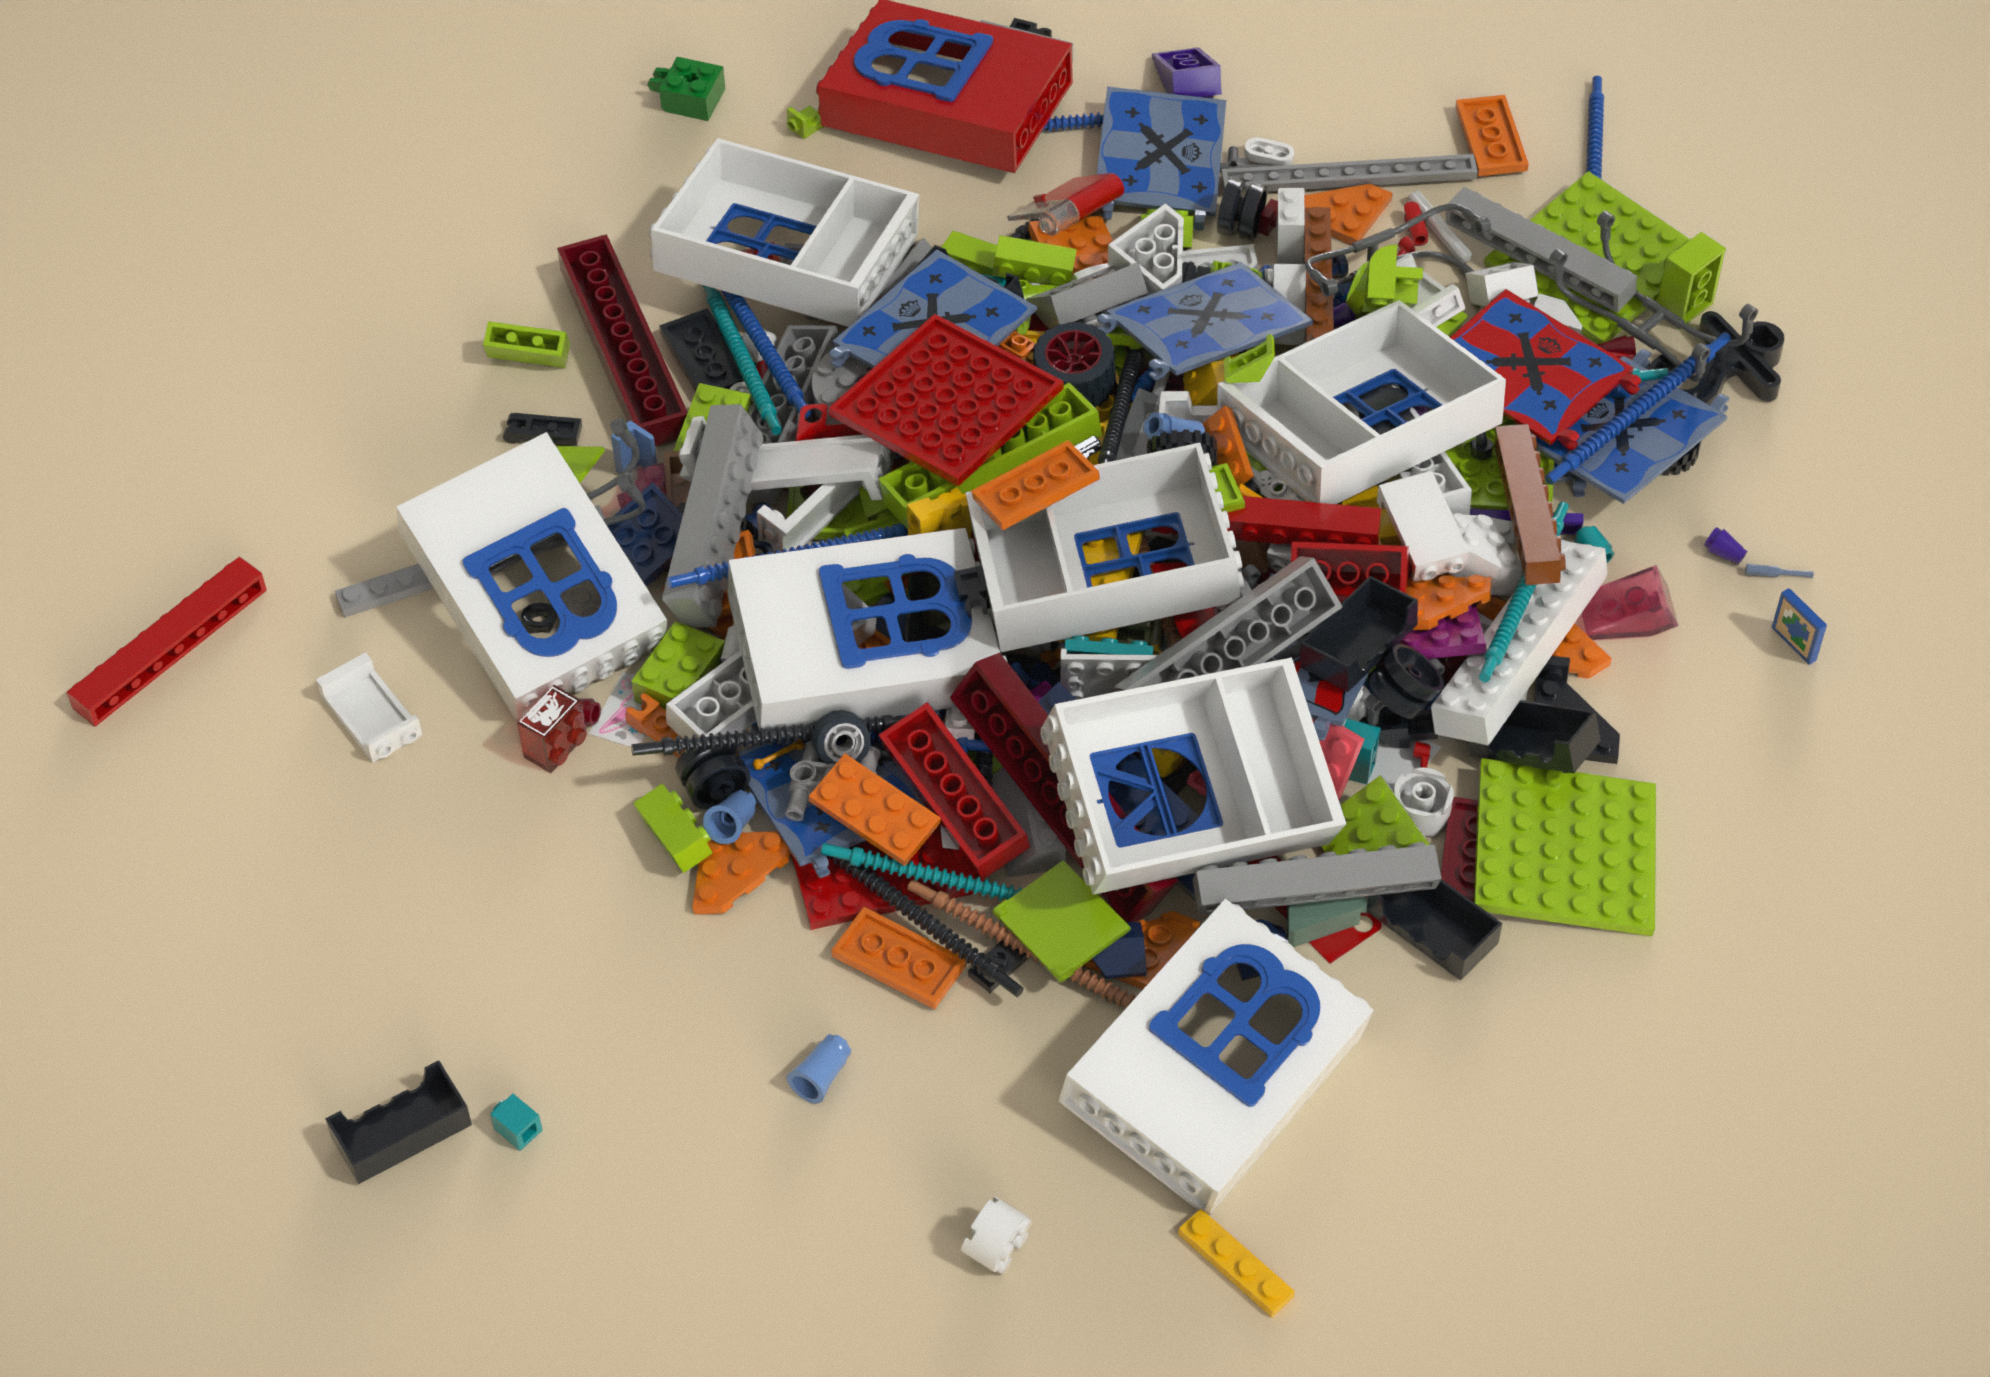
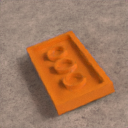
M1505 95L1456 100L1455 108L1470 154H1474L1478 176L1528 171L1529 163Z
M1067 440L971 491L975 502L1003 531L1100 480V475L1093 464Z
M845 753L809 795V802L903 866L910 861L941 822L939 816Z
M863 907L831 950L833 958L933 1009L937 1008L967 966L964 959H959L958 954H953L951 950L866 907Z

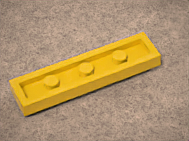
M1202 1209L1198 1210L1179 1227L1178 1235L1271 1317L1294 1298L1295 1291Z

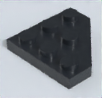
M1537 678L1534 702L1596 712L1601 741L1586 760L1617 764L1620 734L1566 681L1560 682Z

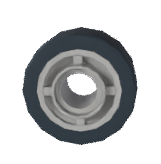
M838 710L824 715L816 723L812 733V743L817 755L826 764H836L844 753L860 763L868 754L871 746V737L867 726L858 716L849 711ZM846 734V741L843 744L836 745L837 738Z

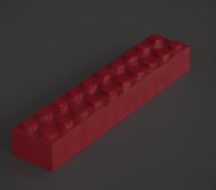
M605 234L558 247L560 270L627 422L631 420L652 434L655 446L678 440L688 411L608 235Z
M1000 653L976 661L952 693L950 699L1057 835L1082 869L1085 868L1082 857H1078L1075 851L1074 841L1076 838L1074 831L1067 825L1065 801H1062L1058 795L1057 785L1059 781L1056 772L1053 773L1050 768L1049 756L1051 754L1048 744L1045 745L1041 738V727L1048 714ZM1108 792L1109 800L1115 813L1120 819L1126 818L1125 812ZM1173 877L1101 894L1126 923L1136 922L1150 915L1176 885L1178 880Z

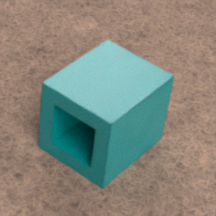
M514 1093L506 1100L498 1102L490 1113L494 1130L519 1151L543 1131L539 1114Z

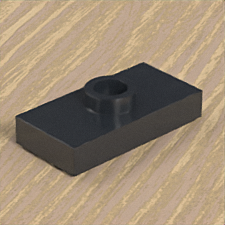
M1004 941L997 943L985 954V958L990 957L991 963H998L1002 967V971L1008 976L1028 959L1026 953L1019 954V949L1013 951L1011 945L1004 946ZM971 967L968 970V977L987 992L991 993L999 986L995 981H988L983 976V973L979 974L977 968L973 969Z

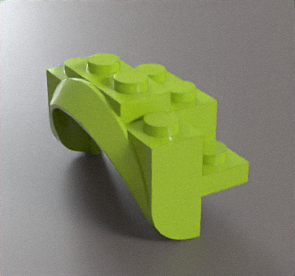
M1388 245L1380 248L1372 255L1369 261L1361 265L1356 271L1346 298V304L1356 315V318H1361L1398 300L1410 308L1417 304L1418 282L1423 279V268L1396 266L1397 245Z

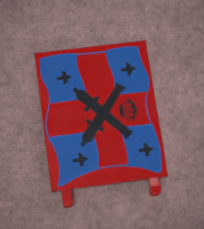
M1507 289L1450 337L1506 379L1504 416L1518 425L1528 424L1532 434L1550 445L1558 439L1569 451L1574 450L1578 446L1576 441L1579 439V434L1574 430H1569V428L1619 383L1630 395H1635L1640 390L1638 386L1641 383L1640 377L1630 374L1633 372L1634 367Z

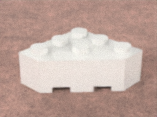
M1164 204L1108 245V266L1139 262L1148 291L1147 294H1144L1145 296L1181 284L1184 218L1167 204Z
M1270 263V268L1265 269L1264 281L1305 313V264ZM1305 328L1275 338L1274 344L1303 345Z
M1452 514L1468 547L1469 558L1467 567L1456 573H1448L1454 577H1469L1471 575L1491 577V595L1511 596L1523 571L1517 556L1513 553L1505 538L1500 534L1492 519L1486 515Z

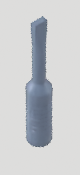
M1746 564L1745 567L1746 575L1770 577L1791 575L1813 578L1814 571L1786 570L1770 565Z

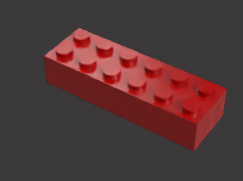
M928 702L879 734L886 752L928 809L941 818L940 825L980 877L981 881L1031 847L1025 831Z

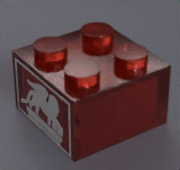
M553 685L517 722L524 758L549 773H552L558 765H562L576 746H580L587 736L581 700L556 685Z

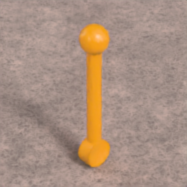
M798 739L796 743L794 742L763 759H755L753 767L756 770H761L764 764L794 749H803L806 745L805 741L803 742L801 739Z

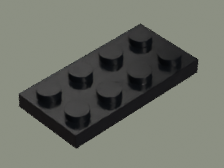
M708 308L659 325L661 335L695 391L699 383L730 389L738 382H745L725 338Z

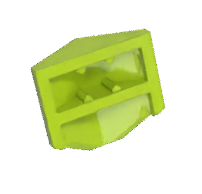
M1268 334L1264 342L1232 359L1230 356L1224 359L1225 381L1227 383L1260 382L1275 358L1273 335Z

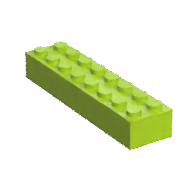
M1067 383L1056 397L959 487L912 461L878 478L883 502L908 530L907 504L927 497L933 500L954 488H958L962 494H965L1067 440L1075 446L1091 436L1101 437L1102 431L1098 410L1070 383Z

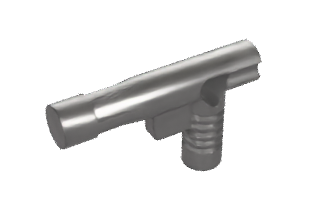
M1231 146L1228 149V163L1221 162L1220 173L1222 169L1271 166V164H1249L1247 158H1238V148Z

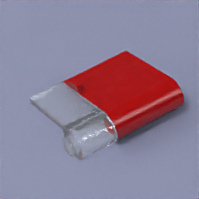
M1114 173L1075 177L1047 194L1033 196V202L1010 214L1007 218L1008 221L1038 218L1040 229L1044 233L1054 236L1124 194V185L1121 179Z

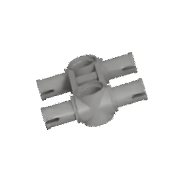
M812 741L806 743L802 760L794 764L790 769L791 782L789 794L791 798L785 814L792 821L804 819L809 795L835 765L820 762L821 758L817 755ZM870 746L867 756L861 760L860 764L877 774L876 768L881 752L877 748Z

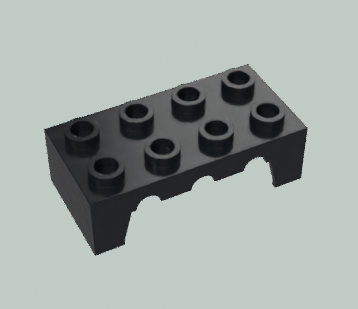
M1369 576L1341 603L1343 606L1341 609L1322 621L1300 642V667L1347 692L1418 624V599L1372 576Z
M1520 700L1489 745L1467 741L1469 756L1574 774L1601 740L1596 712Z
M1442 879L1436 889L1368 896L1366 911L1460 981L1499 943L1502 922Z
M439 1060L424 1067L423 1082L420 1083L418 1088L412 1091L407 1089L393 1096L389 1103L385 1105L378 1104L364 1111L360 1118L348 1120L341 1111L325 1118L331 1138L358 1184L472 1125L468 1106Z

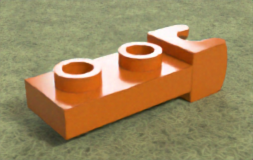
M641 694L642 711H637L632 707L626 709L625 719L627 724L639 733H645L656 742L661 741L663 737H671L672 740H675L676 736H679L666 723V710L660 707L659 702L648 694ZM673 752L675 756H677L678 758L680 757L681 754Z

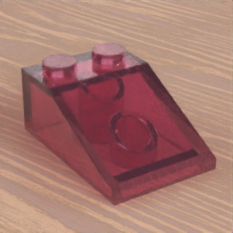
M1657 565L1600 586L1581 613L1586 634L1592 640L1653 636L1679 626L1668 585Z

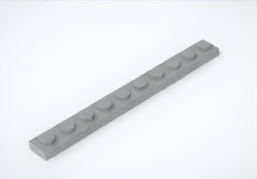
M1474 154L1231 168L1222 169L1221 178L1223 190H1225L1229 179L1233 178L1245 181L1247 189L1252 183L1267 186L1268 192L1278 191V188L1320 189L1353 187L1364 184L1386 185L1477 179L1478 171Z
M594 506L601 518L605 519L600 506ZM563 543V544H561V545L555 546V547L550 548V549L545 550V551L540 550V551L534 553L533 555H537V554H540V553H544V552H547V551H550V550H553V549H556V548H559V547H562V546H565V545H568V544H567V543ZM507 558V559H505V560H503V561H501V562H499V563H497V564H495V565H493V566H496V565H498V564H500V563H502V562L508 560L509 558ZM418 563L335 590V595L345 618L434 588Z

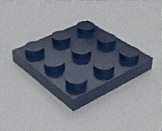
M653 482L641 492L646 508L640 516L607 525L646 587L670 567L683 514ZM632 499L614 516L632 512L639 505Z

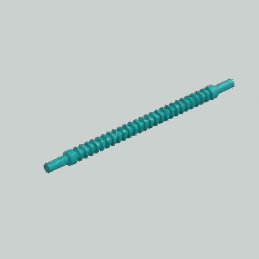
M702 285L707 294L706 301L761 418L767 422L773 435L780 434L782 428L776 417L777 410L771 401L721 293L715 288Z
M1566 502L1558 504L1553 518H1551L1556 519L1557 522L1556 536H1560L1564 527L1563 520L1569 509V505ZM1524 575L1521 576L1510 604H1508L1503 619L1500 621L1496 634L1493 636L1489 649L1484 656L1485 664L1479 674V680L1482 682H1489L1496 666L1501 664L1508 645H1510L1515 630L1518 628L1522 615L1531 599V595L1536 588V585L1525 584Z
M823 842L821 850L822 855L850 861V865L859 867L863 864L866 869L868 866H872L874 871L880 868L882 873L885 870H889L891 875L897 872L899 877L905 874L907 879L910 876H914L915 881L922 878L924 883L930 880L932 885L935 882L940 883V887L947 884L949 889L955 886L957 891L961 888L965 889V893L972 890L974 895L980 892L982 897L988 894L990 899L996 896L999 901L1002 898L1009 900L1022 890V887H1019L1018 890L1014 889L1013 885L1007 888L1005 883L999 886L997 881H994L992 884L989 883L988 879L980 881V877L972 879V875L964 877L963 873L955 875V871L947 873V869H943V871H939L938 867L930 869V865L922 867V863L914 865L912 860L903 866L896 860L889 859L887 854L884 857H881L879 852L876 855H872L871 850L865 853L864 849L859 847L849 849Z

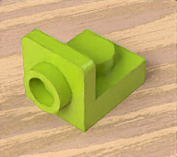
M811 105L800 112L792 107L787 109L788 128L803 139L824 127L821 126V116Z

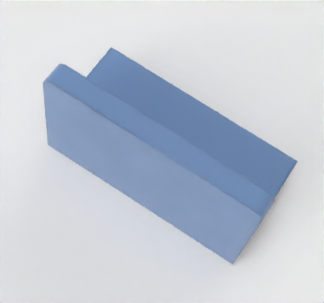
M630 420L626 424L628 430L637 440L636 444L640 452L636 467L640 465L652 474L658 472L654 437ZM612 434L611 440L616 472L621 474L631 462L633 452L620 437Z

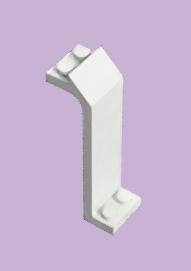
M703 416L693 417L691 425L686 432L683 447L679 451V458L683 464L679 476L692 482L706 427V421ZM865 435L762 444L757 456V468L754 470L751 481V490L862 480L863 488L868 491L871 500H882L883 497L878 478L891 472L894 461L887 447Z
M889 449L893 461L897 458L903 457L902 455ZM862 480L823 484L786 520L779 511L771 510L764 504L757 511L758 540L770 543L773 553L775 550L781 552L784 548L788 551L790 547L796 549L798 545L804 548L805 544H808L860 494L858 488L863 486Z

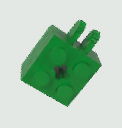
M676 57L670 69L655 68L652 74L654 78H650L647 83L651 91L660 93L661 108L665 112L709 121L726 89L723 66L682 57Z

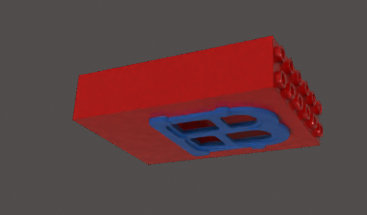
M879 0L870 9L869 15L864 22L860 23L854 36L850 37L844 50L839 52L834 64L829 66L824 78L819 80L817 84L816 94L819 96L818 114L821 116V126L1016 173L1073 84L1072 43L894 1ZM890 43L926 52L918 53L892 46ZM936 54L959 59L962 61L956 62L952 60L936 57ZM883 55L906 60L895 75L879 72L871 65L874 59ZM917 63L955 71L945 86H936L907 78Z

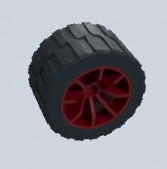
M1067 322L1045 331L1034 345L1033 365L1063 380L1064 385L1070 383L1094 407L1106 401L1113 392L1114 384H1116L1114 346H1112L1110 337L1103 330L1084 322Z

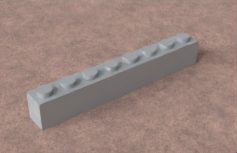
M1463 187L1448 203L1470 208L1480 217L1486 216L1491 223V230L1480 235L1477 234L1473 224L1463 217L1461 212L1456 210L1446 211V224L1521 263L1534 265V270L1555 280L1553 277V264L1549 261L1552 252L1559 248L1568 254V259L1564 264L1563 284L1616 313L1636 294L1637 276L1631 271L1623 269L1611 263L1608 259L1602 258L1586 248L1572 243L1565 237L1545 229L1542 225L1536 224L1522 215L1508 210L1501 204L1483 197L1478 192Z
M1417 842L1408 845L1407 848L1399 849L1390 845L1371 852H1366V849H1355L1344 855H1337L1336 852H1326L1316 858L1298 855L1289 858V861L1277 862V859L1270 858L1260 861L1259 864L1247 865V862H1236L1225 868L1207 865L1196 871L1192 881L1198 915L1213 913L1224 899L1246 910L1436 889L1442 878L1435 845L1425 846V843Z

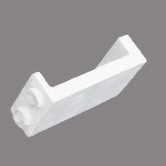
M1406 254L1398 259L1396 266L1417 267L1411 254ZM1423 272V279L1418 282V302L1412 309L1437 327L1466 308L1457 286L1451 284L1445 288Z
M1432 471L1379 485L1377 503L1381 510L1386 508L1401 544L1409 546V561L1412 566L1411 577L1414 582L1431 580L1438 575L1448 572L1456 573L1467 567L1469 558L1468 547Z
M366 652L316 679L321 698L372 763L389 756L395 750L414 742L423 735L417 716H411L376 673L372 659Z

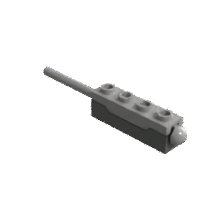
M1171 371L1163 378L1156 380L1152 393L1138 388L1126 418L1116 460L1147 454V441L1149 438L1143 432L1144 422L1151 413H1159L1161 392L1166 387Z

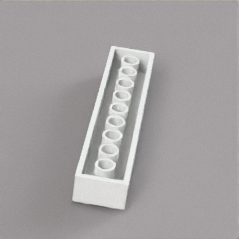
M1561 540L1560 554L1565 555L1566 569L1561 571L1560 583L1536 585L1518 628L1515 630L1510 645H1508L1506 654L1501 664L1496 666L1489 682L1485 683L1479 680V674L1485 664L1484 656L1486 653L1467 656L1431 706L1435 734L1484 745L1490 744L1608 576L1605 548ZM1512 596L1484 633L1486 651L1489 649V645L1496 634V630L1503 619Z

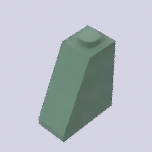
M1367 896L1287 905L1288 943L1296 947L1359 925L1361 913H1366Z

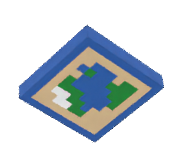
M1788 588L1781 592L1771 628L1810 665L1817 661L1827 624Z

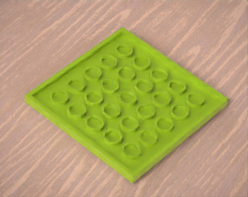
M1589 171L1530 219V221L1542 225L1545 229L1563 236L1572 243L1605 258L1602 240L1600 239V225L1597 224V218L1603 211H1608L1615 216L1609 240V248L1615 265L1637 276L1636 290L1645 297L1652 298L1654 301H1656L1660 293V280L1664 274L1665 258L1670 252L1682 247L1684 242L1689 239ZM1496 249L1484 258V265L1488 268L1512 262L1521 263ZM1535 270L1538 295L1543 294L1564 300L1582 324L1581 333L1597 344H1601L1613 339L1623 330L1617 326L1616 322L1566 297L1557 287L1555 280ZM1565 286L1580 298L1608 310L1620 318L1624 317L1630 322L1647 309L1642 305L1641 301L1633 296L1616 313Z
M1481 758L1479 764L1473 902L1488 913L1653 936L1655 931L1656 783L1575 772L1574 774L1563 773L1561 771L1538 769L1532 766Z

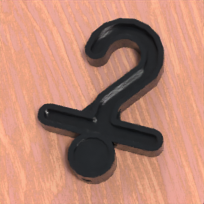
M1708 311L1702 314L1699 331L1716 338L1726 332L1730 335L1731 340H1737L1743 336V333L1740 335L1717 312ZM1766 321L1753 322V332L1750 334L1749 339L1740 346H1723L1715 353V357L1710 362H1707L1705 372L1699 384L1692 389L1684 391L1710 406L1713 400L1721 393L1726 380L1737 375L1758 398L1763 401H1774L1779 393L1781 377L1773 367L1781 359L1785 341L1784 333L1775 324ZM1661 354L1650 363L1647 370L1667 368L1669 373L1676 367Z

